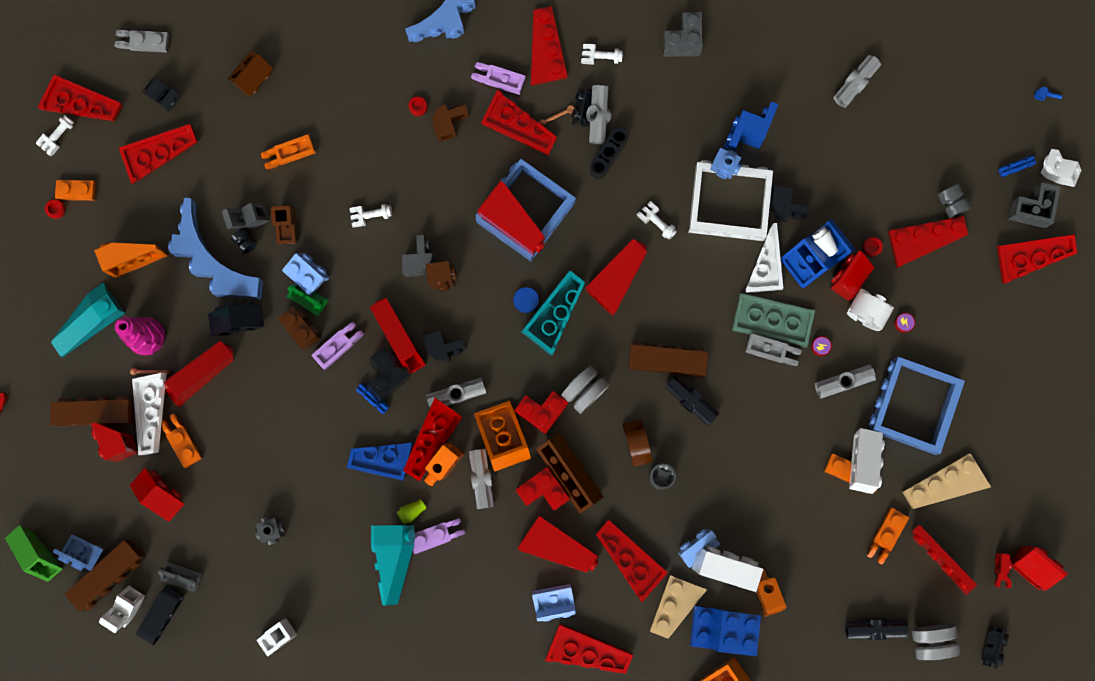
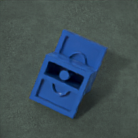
M771 101L769 107H764L761 116L743 110L741 116H736L723 148L735 151L738 142H742L759 149L766 137L778 104Z
M832 219L819 229L825 227L827 230H830L839 250L836 254L829 257L813 241L812 235L814 233H812L780 258L802 289L855 250Z
M694 606L690 646L709 648L718 652L757 656L761 616L739 613L733 610Z

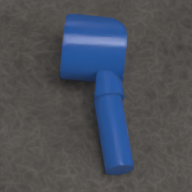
M1046 87L1036 90L1034 95L1035 99L1041 101L1045 100L1046 96L1062 99L1061 94L1052 93Z

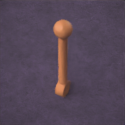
M569 105L566 110L545 120L541 119L539 123L545 126L546 123L566 113L571 114L574 106Z
M136 368L130 370L131 375L158 373L170 375V370H137Z

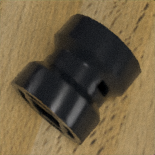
M246 228L238 230L231 237V241L239 246V251L243 255L251 252L258 244L254 238L249 236L250 233Z

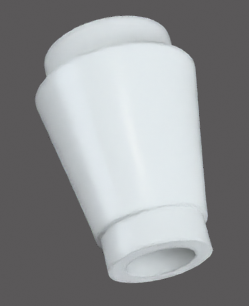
M825 227L812 235L813 241L829 257L839 251L830 230H827Z

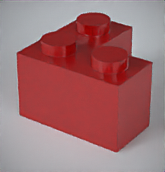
M552 391L542 406L525 395L514 412L546 435L569 402L554 391Z
M144 468L129 486L140 504L169 522L185 505L181 499L182 495L174 488L172 490L167 488L168 485L161 480L162 476L155 470L151 472Z
M545 468L515 490L526 506L543 495L555 511L570 500L548 468Z

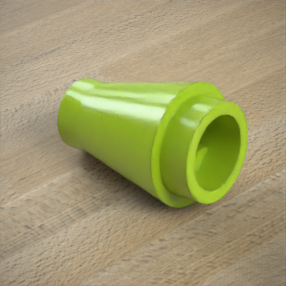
M419 499L416 502L400 507V510L396 513L401 522L406 525L407 523L410 524L424 511L426 506Z

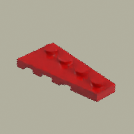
M499 90L496 91L481 121L482 125L547 155L550 154L557 140L553 133L539 122H536L528 113L522 111Z
M964 216L890 230L888 235L896 268L967 236L968 231Z
M608 520L596 533V536L640 601L643 602L668 572Z

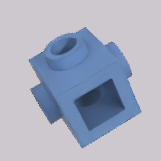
M720 148L710 170L716 172V175L720 178L731 179L733 174H738L742 166L739 164L741 157L732 150L726 151Z

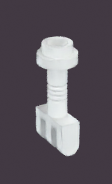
M583 44V49L590 51H582L583 57H589L582 58V64L594 65L595 58L612 59L615 64L623 60V51H620L619 48H615V52L596 51V44Z
M66 115L59 118L61 123L50 137L42 134L36 142L41 149L47 151L49 156L54 155L60 148L55 142L67 128H73L74 121Z
M649 201L647 205L652 210L650 211L644 206L642 211L646 215L644 216L639 211L637 216L645 224L651 220L663 231L662 236L664 238L671 239L677 232L675 227L664 223L656 215L659 212V208Z
M382 204L381 209L365 212L362 206L350 208V213H358L351 215V220H359L352 223L354 228L366 226L365 219L379 216L389 219L392 216V208L387 204Z

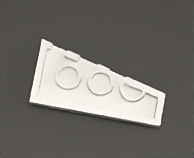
M158 373L132 379L138 455L159 453L165 394L164 382L166 381L167 373Z

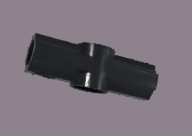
M677 375L665 386V389L675 396L686 410L694 413L708 426L719 415V412L704 400L705 398L696 389L690 388Z
M873 618L867 619V621H846L845 633L847 639L868 638V640H886V638L908 637L909 628L907 620Z

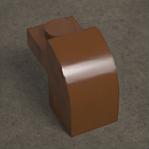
M444 104L435 111L433 127L439 143L457 137L452 123L469 117L466 104L463 106L455 105L451 110H447L446 104Z
M271 206L272 226H275L276 244H296L297 219L294 207Z
M641 419L622 424L633 467L652 463L650 447Z

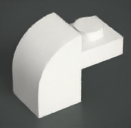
M1051 149L1049 155L1044 159L1041 174L1058 184L1075 187L1081 173V168L1077 161L1063 159L1059 150Z
M127 586L117 595L113 607L100 618L99 623L114 633L122 627L125 628L139 610L145 595L131 586Z
M287 618L266 631L263 636L257 639V642L265 654L269 656L297 636V633Z

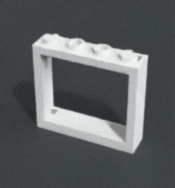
M702 160L697 162L688 233L764 241L767 237L773 171L768 170L766 167L754 169L749 168L748 165H742L737 176L765 179L760 229L697 222L702 172H716L710 170L712 166L711 161Z

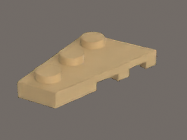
M669 575L649 631L669 639L707 589Z

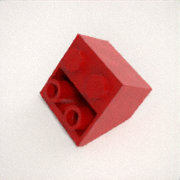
M860 250L855 255L852 253L846 258L841 266L844 269L837 272L831 280L833 285L830 289L848 301L854 298L874 269V266Z
M91 423L92 437L94 440H97L99 445L98 453L104 460L118 462L138 453L133 435L109 425Z
M1022 546L1011 559L1012 568L1038 590H1048L1068 574L1063 570L1064 566L1057 560H1051L1047 556L1048 552L1040 546Z

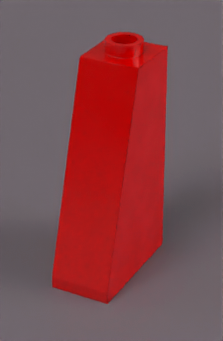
M500 181L478 209V215L530 254L539 253L545 246V236L507 186Z
M632 239L586 287L585 291L612 316L616 314L647 254L646 246L639 240Z
M387 298L378 300L374 305L370 306L396 356L410 375L426 366Z
M219 341L164 382L166 394L180 407L234 361V351L228 344L224 345L222 341Z
M541 516L538 517L517 548L522 552L586 573L589 569L593 571L599 562L596 560L598 557L596 554Z

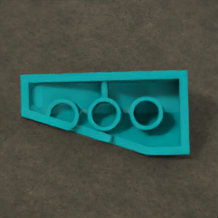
M105 283L100 284L85 296L51 341L62 358L125 314Z
M414 525L371 526L372 552L376 553L377 562L375 563V570H379L380 574L378 585L382 605H396L399 602L414 548Z

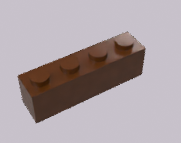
M635 342L634 345L630 346L628 370L705 377L708 352H703V348L684 350L683 346H673L672 349L665 348L663 344H654V347L646 346L644 342Z
M117 396L115 400H108V397H96V401H89V398H77V401H70L69 398H59L58 402H50L51 426H91V423L94 422L105 425L134 424V401L128 400L126 396Z
M561 433L536 448L580 514L604 498Z
M123 540L64 595L79 612H89L97 606V601L101 597L105 598L113 591L111 588L116 583L120 584L128 577L126 575L128 572L142 565L141 561L145 556L131 540Z

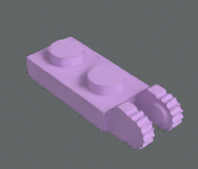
M478 62L475 64L476 69L487 72V75L483 76L472 73L471 78L473 80L520 95L526 78L525 75L491 64L490 66Z
M354 322L348 324L343 330H339L311 355L324 370L332 365L353 346V343L357 342L364 335L360 330L350 339L345 336L356 327Z
M460 518L415 533L414 554L452 541L453 538L465 534L464 530H458L450 535L447 528L461 523Z

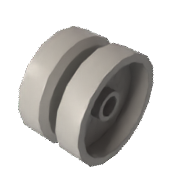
M591 365L582 373H579L561 394L567 402H572L576 397H580L574 404V409L580 415L610 385L603 377L593 384L591 383L597 376V371Z
M946 624L912 629L913 641L925 643L915 648L916 659L941 660L961 655L960 643L949 641L958 636L957 626Z

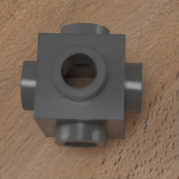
M272 516L262 518L261 523L256 524L255 535L261 543L272 545L278 543L280 538L285 537V526L280 521V518L273 519ZM266 527L271 529L270 534H268Z

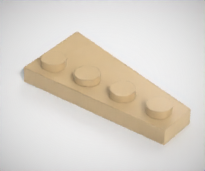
M968 453L904 490L902 493L911 508L915 509L987 489L991 486L971 453Z

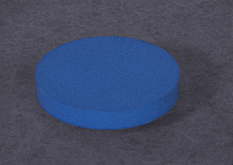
M525 287L515 293L513 302L518 311L530 313L537 308L539 297L533 289Z

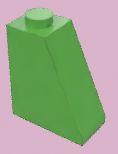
M19 525L5 537L24 572L49 582L63 569L33 531Z

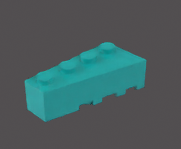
M569 271L521 331V333L550 356L553 355L585 282Z

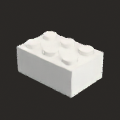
M706 545L696 553L692 569L699 575L754 592L757 591L763 568L758 566V562L745 556L739 559V556L725 550L723 553H720V550L710 545Z

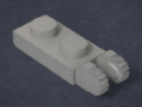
M116 31V36L130 38L129 42L115 41L114 46L117 48L130 49L131 51L167 53L169 40L167 32Z
M750 334L745 353L779 363L798 366V361L786 358L785 354L787 351L795 355H801L802 350L788 346L786 343Z

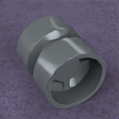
M960 184L954 185L937 195L942 205H946L945 211L949 219L972 208L968 198L963 197L965 192Z
M658 464L649 472V482L656 489H667L674 484L676 479L674 469L668 464Z

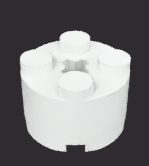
M860 289L848 309L847 315L855 321L858 319L867 328L880 331L885 326L894 307L886 303V298L876 294L874 297L868 291Z

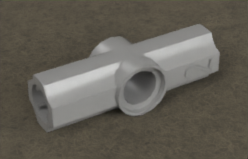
M868 55L857 70L855 69L844 82L845 84L833 97L839 106L846 108L854 97L865 88L870 81L869 79L881 66L879 59Z
M592 86L591 106L586 112L587 120L590 121L589 143L591 144L605 143L606 124L611 119V112L607 108L608 86Z
M869 364L814 384L817 395L822 399L875 381L876 378L874 369ZM842 377H846L849 380L848 387L842 385Z
M478 378L427 394L426 397L429 407H431L434 398L449 406L487 393L482 378ZM455 389L461 390L462 393L458 399L451 397Z
M486 449L469 451L472 468L471 482L475 490L477 509L494 507L491 490L492 477L491 471L488 468Z

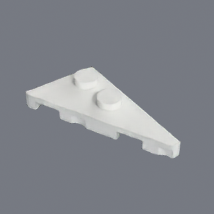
M777 223L771 225L747 285L746 293L783 290Z

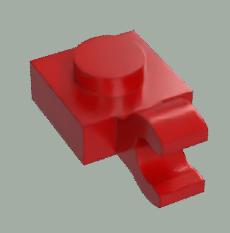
M995 554V587H1000L1002 580L1005 581V588L1010 589L1012 586L1010 578L1007 577L1009 570L1012 568L1010 554Z

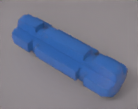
M1030 155L1024 159L1022 158L1008 165L1001 166L998 172L1001 177H1005L1010 173L1012 174L1036 164L1035 157Z
M364 383L357 387L356 391L360 395H364V398L375 408L377 407L379 412L384 414L388 411L389 405L384 401L379 404L367 391V386Z

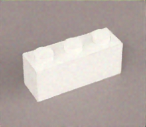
M860 428L854 434L849 489L873 494L880 488L882 484L880 470L883 467L881 452L885 446V441L882 440L883 433Z

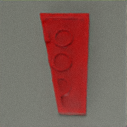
M552 6L533 10L531 86L566 79L567 72Z
M53 75L37 108L45 111L115 122L123 105L120 102Z
M188 124L119 147V151L130 182L134 184L197 144L198 141L192 125Z
M1075 234L997 246L1002 284L1077 254Z
M434 398L403 471L420 481L427 471L425 469L442 445L446 443L462 419V416Z
M920 525L912 531L915 542L927 550V554L941 566L942 570L950 576L965 595L977 586L967 573Z
M560 623L545 661L560 662L566 665H579L585 668H599L604 671L626 674L633 653Z

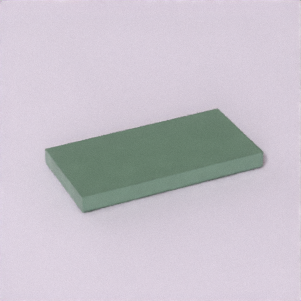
M740 293L732 331L749 335L755 334L807 348L815 310Z

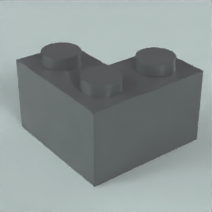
M684 12L681 18V31H664L663 57L701 55L703 49L702 12Z
M1040 183L1033 189L1032 199L1019 196L1011 202L1008 220L1041 228H1047L1052 225L1055 219L1061 187Z

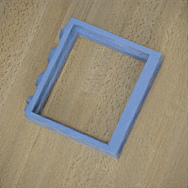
M520 159L518 163L515 162L510 167L509 175L500 180L508 189H510L523 171L564 201L541 231L545 236L544 243H546L576 203V198ZM477 212L475 219L479 225L530 262L534 259L538 252L534 255L530 254L480 217Z
M901 357L894 358L887 367V371H889L887 379L884 378L881 384L883 391L881 397L878 396L876 399L875 407L877 409L875 414H872L869 419V430L881 432L885 437L934 455L941 454L965 381ZM901 366L950 383L931 444L881 426Z

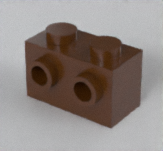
M250 51L227 79L243 94L250 97L258 91L259 85L270 77L271 71L274 68L258 53Z
M449 261L426 264L427 280L431 289L448 291L450 287H454V281H457L456 270L454 266L450 265Z
M292 307L281 315L278 320L299 347L306 351L320 340L317 336L318 330L312 323L309 325L305 321L307 317L301 309L296 310Z

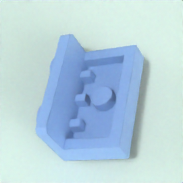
M295 253L282 271L307 294L313 295L323 281H327L330 277L326 274L327 271L323 267L317 266L312 262L313 258L307 253Z
M703 529L696 534L694 540L684 543L680 547L681 550L677 553L690 568L693 566L696 553L706 545L717 548L720 543L717 541V536L712 530Z
M571 584L532 591L537 621H550L559 617L567 618L576 614Z

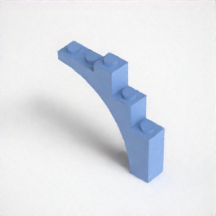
M445 0L431 16L418 24L405 28L409 42H419L429 36L437 37L445 32L446 38L454 39L460 37L461 34H464V29L459 13L471 12L476 8L475 1Z
M184 198L180 206L182 219L178 224L180 235L172 234V240H169L168 244L170 253L175 257L192 258L189 262V270L194 276L213 278L210 281V291H212L211 294L214 296L261 300L263 281L257 277L245 276L231 271L212 256L199 232L197 203L192 198Z

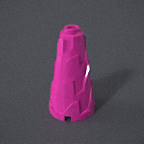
M124 317L117 320L115 324V331L120 339L133 352L139 355H153L154 352L162 348L166 338L165 329L161 326L162 324L153 318Z

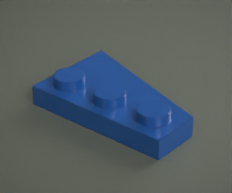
M413 443L351 449L347 468L404 481L406 473L403 469L410 456Z

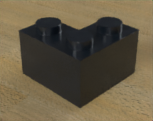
M236 302L225 303V306L216 307L215 311L208 313L211 336H228L238 331H255L265 327L261 304H253V302H244L242 305H237Z
M386 346L370 357L369 364L377 372L378 376L368 383L367 391L380 404L409 381L410 373Z

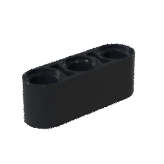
M615 128L593 159L590 167V174L593 178H604L626 146L628 133L624 128ZM621 135L624 137V140L616 141L614 137ZM610 150L614 155L607 157L604 152ZM600 165L604 168V170L602 172H596L594 170V167Z
M168 585L164 587L138 628L136 636L154 645L179 608L184 595Z

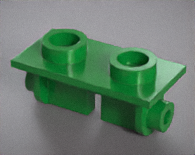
M296 283L288 287L289 293L286 297L316 316L320 315L328 302L327 299L316 292L313 295L307 294Z

